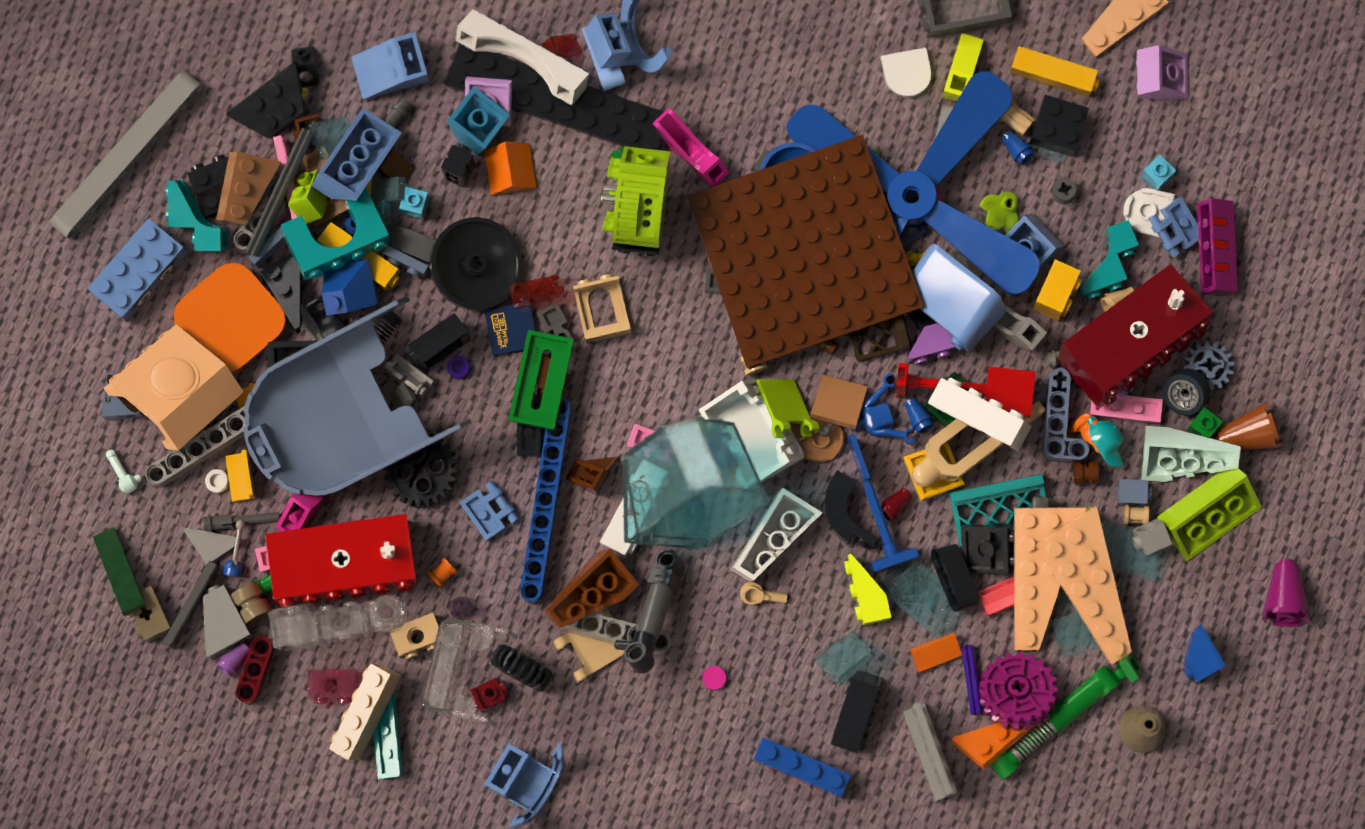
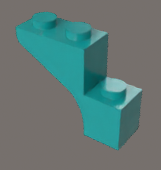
M169 180L165 190L168 199V208L166 210L168 227L194 228L192 243L195 246V251L229 250V227L214 225L203 216L184 180Z
M1129 220L1107 227L1105 235L1109 245L1108 256L1082 285L1080 290L1082 299L1087 297L1089 300L1096 299L1102 296L1101 292L1109 289L1110 292L1118 291L1126 283L1127 276L1119 256L1122 259L1128 258L1135 254L1134 251L1139 246Z

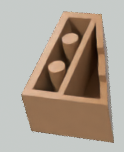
M230 152L216 220L236 225H246L281 161L241 152Z

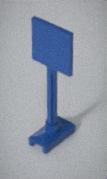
M855 433L850 434L847 441L861 480L864 482L865 493L884 544L882 548L885 556L870 564L874 573L917 558L919 554L916 548L898 551L896 542L893 543L875 489L869 481L870 476Z

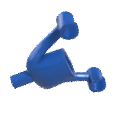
M889 373L884 377V384L862 406L861 419H858L856 429H851V431L865 427L872 436L904 438L906 444L914 445L917 442V438L912 440L907 438L909 434L915 432L913 429H907L905 432L884 429L894 425L887 402L873 406L887 390L896 389V383H887L889 379L894 378V374Z

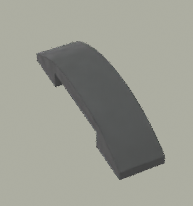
M384 221L383 224L390 239V243L387 244L388 246L429 264L430 253L435 240Z

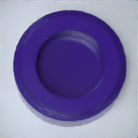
M454 356L449 360L447 370L452 378L461 380L470 374L471 365L464 356Z

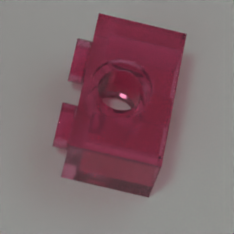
M356 669L308 670V699L314 700V704H328V700H337L338 704L352 703V695L357 689ZM330 681H337L339 684L338 690L334 693L327 691V684Z

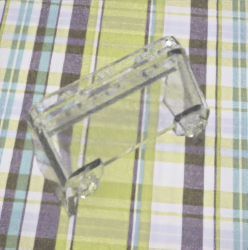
M454 618L444 619L439 625L422 695L423 706L431 712L497 727V722L489 718L476 716V702L470 697L462 696L472 650H488L493 644L495 635L516 640L518 635L504 628Z

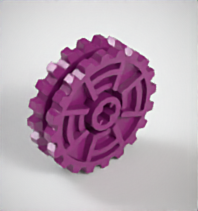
M1010 652L1006 653V658L1002 659L998 656L995 658V664L989 663L987 665L988 671H983L981 675L982 681L980 682L979 696H981L980 705L986 707L984 709L985 715H991L993 723L1000 722L1002 723V728L1005 729L1011 726L1013 731H1018L1019 727L1030 730L1031 725L1034 724L1038 727L1041 725V719L1047 720L1049 718V711H1053L1055 708L1054 703L1058 687L1055 686L1057 682L1056 677L1051 676L1052 669L1050 667L1045 668L1042 659L1036 661L1032 654L1025 657L1023 652H1018L1017 656H1013Z

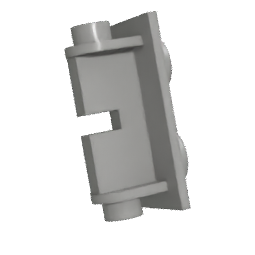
M396 354L393 360L389 361L384 367L386 374L399 383L405 381L404 383L421 399H423L434 381L399 354Z

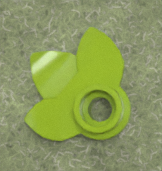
M1003 192L999 196L990 194L979 204L984 211L988 212L985 225L993 230L1003 228L1007 234L1018 222V215L1016 213L1018 199L1012 192ZM1008 199L1010 200L1009 207L1006 206V201Z

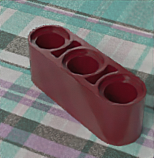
M260 636L253 640L236 687V697L245 704L250 705L258 700L275 652L273 642L266 637ZM267 642L269 650L265 654H259L257 650L259 644ZM256 664L260 665V674L255 677L251 676L250 668ZM246 687H252L253 695L249 699L242 697V691Z

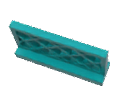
M1038 474L949 492L948 495L960 548H962L960 520L965 524L972 525L969 522L975 513L979 512L988 518L984 525H987L990 520L994 523H999L992 517L998 508L1001 507L1010 513L1005 524H1008L1014 516V510L1011 511L1002 505L1006 496L1013 495L1020 500L1015 508H1019L1022 502L1031 507L1032 504L1024 500L1030 491L1039 489L1040 497H1046L1043 475ZM1025 492L1022 498L1017 495L1018 493ZM1002 497L999 502H997L996 500L993 499V498ZM984 500H991L997 504L990 516L979 510ZM979 502L976 507L970 503ZM967 504L974 509L967 521L959 516L957 506Z

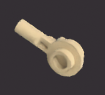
M747 582L740 590L742 601L749 605L761 603L763 600L786 603L787 594L764 591L761 585L756 582Z

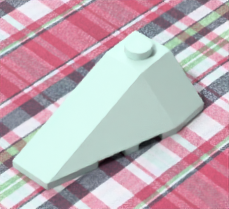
M1146 426L1141 480L1167 482L1179 476L1194 477L1195 473L1206 471L1216 473L1237 469L1241 447L1169 427Z

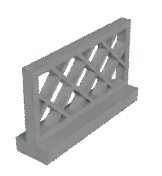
M920 702L913 704L911 709L905 710L902 713L936 802L958 794L926 705H921Z

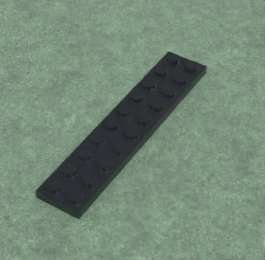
M459 43L444 83L446 87L465 93L466 77L512 80L513 110L621 147L627 146L664 151L666 142L652 124L664 113L663 111L587 86L574 104L570 105L552 95L543 77L529 65L488 51H473Z

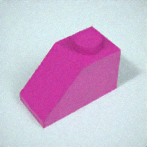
M293 494L276 528L281 532L305 528L318 511L325 497L323 495Z

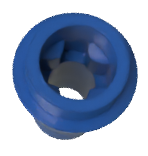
M1008 131L1001 140L1006 145L1014 162L1023 165L1033 157L1032 146L1012 131Z
M912 398L905 402L904 406L907 409L913 430H916L918 434H922L934 426L932 422L933 417L918 402L917 398Z

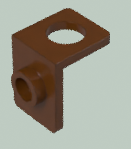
M321 114L294 120L297 129L293 131L295 142L300 134L301 127L323 122Z

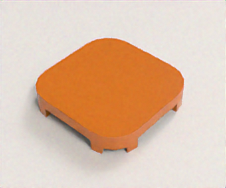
M237 263L224 264L217 268L178 302L173 314L175 325L177 324L225 363L230 372L235 375L242 372L245 366L260 355L268 347V342L280 340L285 334L287 325L286 314L280 304L249 269Z

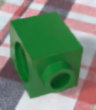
M1204 407L1187 430L1192 434L1210 438L1223 421Z

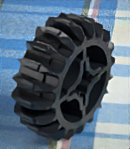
M499 644L492 654L493 657L490 660L492 666L536 691L543 692L551 682L553 676L551 670L510 646Z

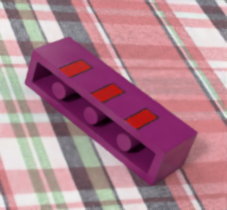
M1210 198L1198 202L1201 294L1225 296L1238 292L1234 201Z

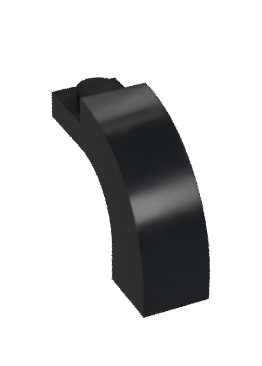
M837 470L828 485L825 497L827 521L835 535L848 545L853 537L856 539L854 543L861 548L867 549V547L873 549L878 538L854 524L847 513V500L856 487L857 482Z

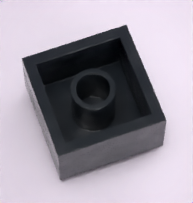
M1044 95L1029 144L1073 157L1078 148L1089 108Z

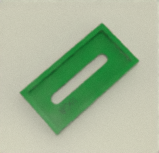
M528 330L508 418L509 422L555 431L574 339ZM544 351H550L552 355L539 409L535 410L531 405Z

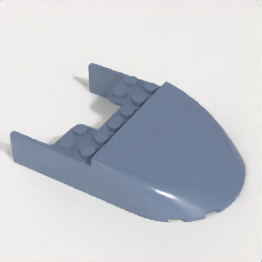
M409 297L395 300L277 362L257 379V383L254 385L251 393L248 394L245 403V426H243V431L252 459L268 479H272L281 485L283 489L296 494L314 496L330 494L362 480L472 424L469 419L434 437H430L417 411L413 407L405 405L391 411L371 369L382 364L386 359L385 347L373 325V321L409 302Z

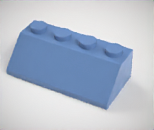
M362 108L318 172L312 187L331 199L357 201L402 132Z

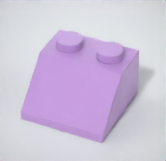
M1160 45L1137 50V90L1139 96L1150 99H1188V54Z

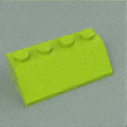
M1237 468L1217 473L1161 513L1157 518L1164 523L1171 542L1185 561H1189L1260 510L1262 506L1248 477Z

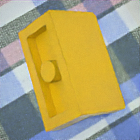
M246 449L241 450L242 453L225 456L233 503L256 499L250 454Z

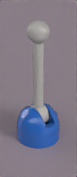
M239 520L236 522L237 534L233 558L225 563L223 575L241 577L242 565L237 561L245 522Z

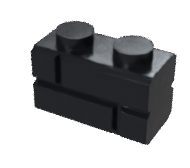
M459 144V146L451 145L447 153L448 158H445L441 165L444 178L460 187L466 186L470 178L469 175L472 174L476 166L471 154L472 150L463 144Z

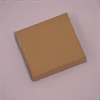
M822 375L810 417L856 429L868 387Z

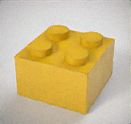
M1055 260L1036 300L1033 311L1055 321H1058L1060 316L1065 317L1073 301L1069 299V296H1075L1082 281L1081 278H1078L1081 271Z

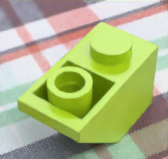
M318 170L309 173L304 172L297 178L288 204L297 217H303L306 224L321 219L327 206L325 194L312 187L319 172Z

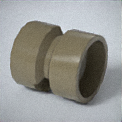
M257 581L237 589L230 595L235 606L241 608L239 614L245 625L255 623L272 612L268 601L261 599L262 591Z

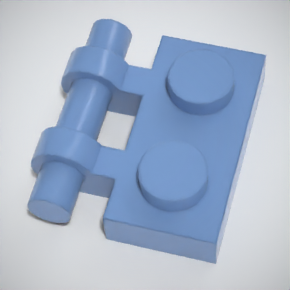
M1182 197L1176 198L1160 210L1164 216V219L1161 221L1156 213L1148 218L1153 225L1151 226L1153 232L1159 235L1163 242L1164 250H1168L1172 258L1180 254L1176 247L1177 244L1180 243L1183 249H1187L1199 241L1198 223ZM1168 225L1175 234L1173 238L1170 237L1165 229Z
M493 481L485 485L489 491V494L483 496L478 489L459 502L486 542L506 529L501 522L502 519L507 517L511 524L519 520L515 513L516 509L512 504H508L503 496L504 492L500 487L497 488ZM495 500L501 511L495 513L489 505L490 502Z

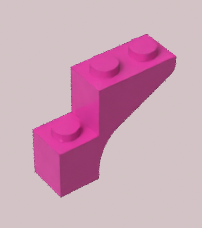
M670 108L652 123L672 152L687 162L698 178L710 187L718 185L730 173L720 158L708 150Z

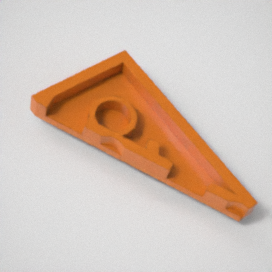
M999 722L954 736L952 744L982 769H986L1030 730L1019 727L1018 731H1013L1011 726L1005 729L1002 728V723ZM1034 724L1030 726V730L1035 727Z

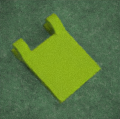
M758 379L756 381L772 419L771 431L774 438H782L784 436L782 431H789L791 429L789 423H801L800 433L803 438H811L813 436L811 431L819 430L817 421L811 419L794 379Z

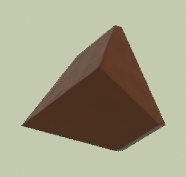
M619 456L584 461L576 458L565 479L597 496Z

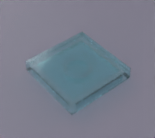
M848 630L819 655L814 662L837 685L841 686L869 662L875 654Z

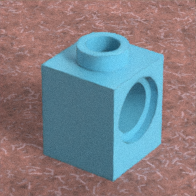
M1158 155L1143 170L1141 177L1153 189L1158 191L1174 176L1176 169L1161 155Z
M405 187L399 206L401 214L424 220L430 199L428 192Z

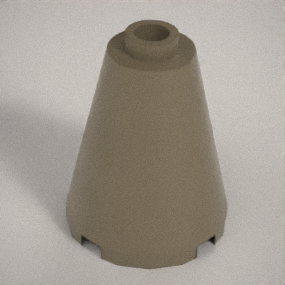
M1139 705L1130 708L1124 713L1119 723V734L1122 742L1128 748L1135 752L1147 753L1158 748L1164 741L1166 723L1163 716L1156 709L1150 706Z

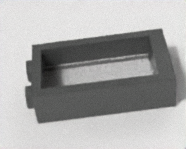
M918 0L919 9L924 10L925 18H922L924 32H929L930 38L1011 23L1012 19L1009 0Z

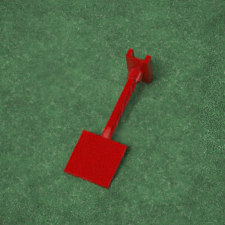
M899 363L896 398H906L908 388L936 389L940 379L921 378L919 375H910L908 364ZM989 367L987 384L960 382L962 383L960 388L966 391L972 388L986 396L985 401L989 402L990 399L1001 403L1003 405L1002 409L1010 413L1012 409L1024 415V417L1031 418L1036 371Z

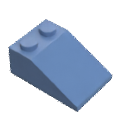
M1033 214L1024 215L1005 235L1031 249L1037 255L1040 265L1039 271L1064 247Z

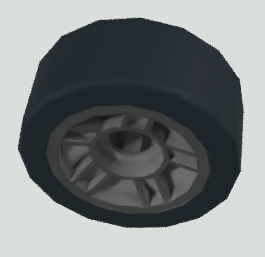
M1187 368L1177 371L1167 379L1163 386V397L1165 403L1172 411L1188 416L1200 411L1206 405L1210 398L1211 390L1208 381L1201 373Z

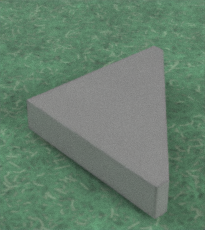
M190 528L183 529L206 565L209 560L215 562L234 549L236 540L234 536Z

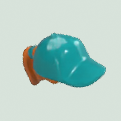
M1084 413L1077 418L1071 427L1067 428L1068 433L1081 432L1083 439L1090 443L1097 453H1101L1109 466L1118 468L1124 465L1119 452L1124 436L1112 422L1099 421L1092 414Z

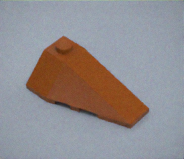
M611 549L598 552L581 568L545 611L555 624L562 628L624 600L640 584Z

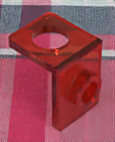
M574 34L551 36L540 45L545 49L546 47L550 48L551 53L562 58L582 54Z

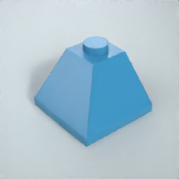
M473 86L447 123L457 140L472 150L471 152L477 156L487 147L510 114Z

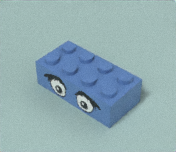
M148 218L87 289L127 323L187 252L183 246Z

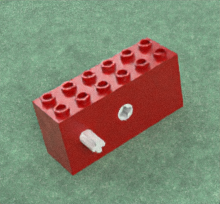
M407 514L265 534L273 598L276 605H281V608L294 607L296 602L303 601L305 605L319 603L318 599L328 598V601H338L345 595H351V598L366 596L365 592L375 591L376 595L389 593V589L398 588V591H407L412 589V585H417ZM344 558V565L339 566V559Z

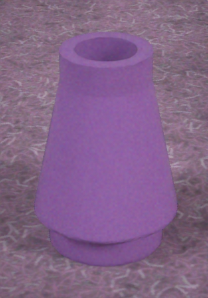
M241 642L238 646L219 657L216 665L224 674L230 677L238 672L247 658L250 649Z

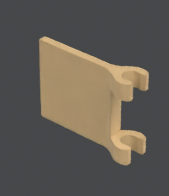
M608 609L599 614L613 618ZM593 620L585 622V627L589 631H594L598 627ZM611 626L608 628V633L613 637H617L620 635V630L616 626ZM567 633L554 640V645L558 651L571 644L583 663L584 667L573 674L578 683L623 656L625 651L615 649L614 644L572 633Z

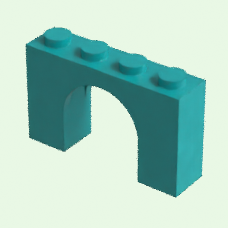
M366 188L357 201L345 200V205L354 221L356 231L352 239L343 246L329 248L317 243L313 239L302 216L281 224L282 234L304 280L319 278L325 271L330 269L337 270L344 266L346 262L360 260L373 250H383L390 243L389 234Z

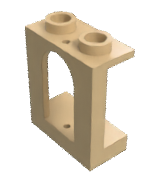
M607 274L601 276L600 280L592 282L590 279L577 282V285L573 286L586 344L631 333L619 276ZM602 288L608 291L611 296L617 323L594 328L588 297L593 290Z

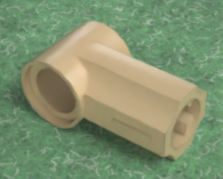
M1013 98L1010 109L999 120V122H1005L1021 136L1028 131L1035 121L1033 117L1017 106Z

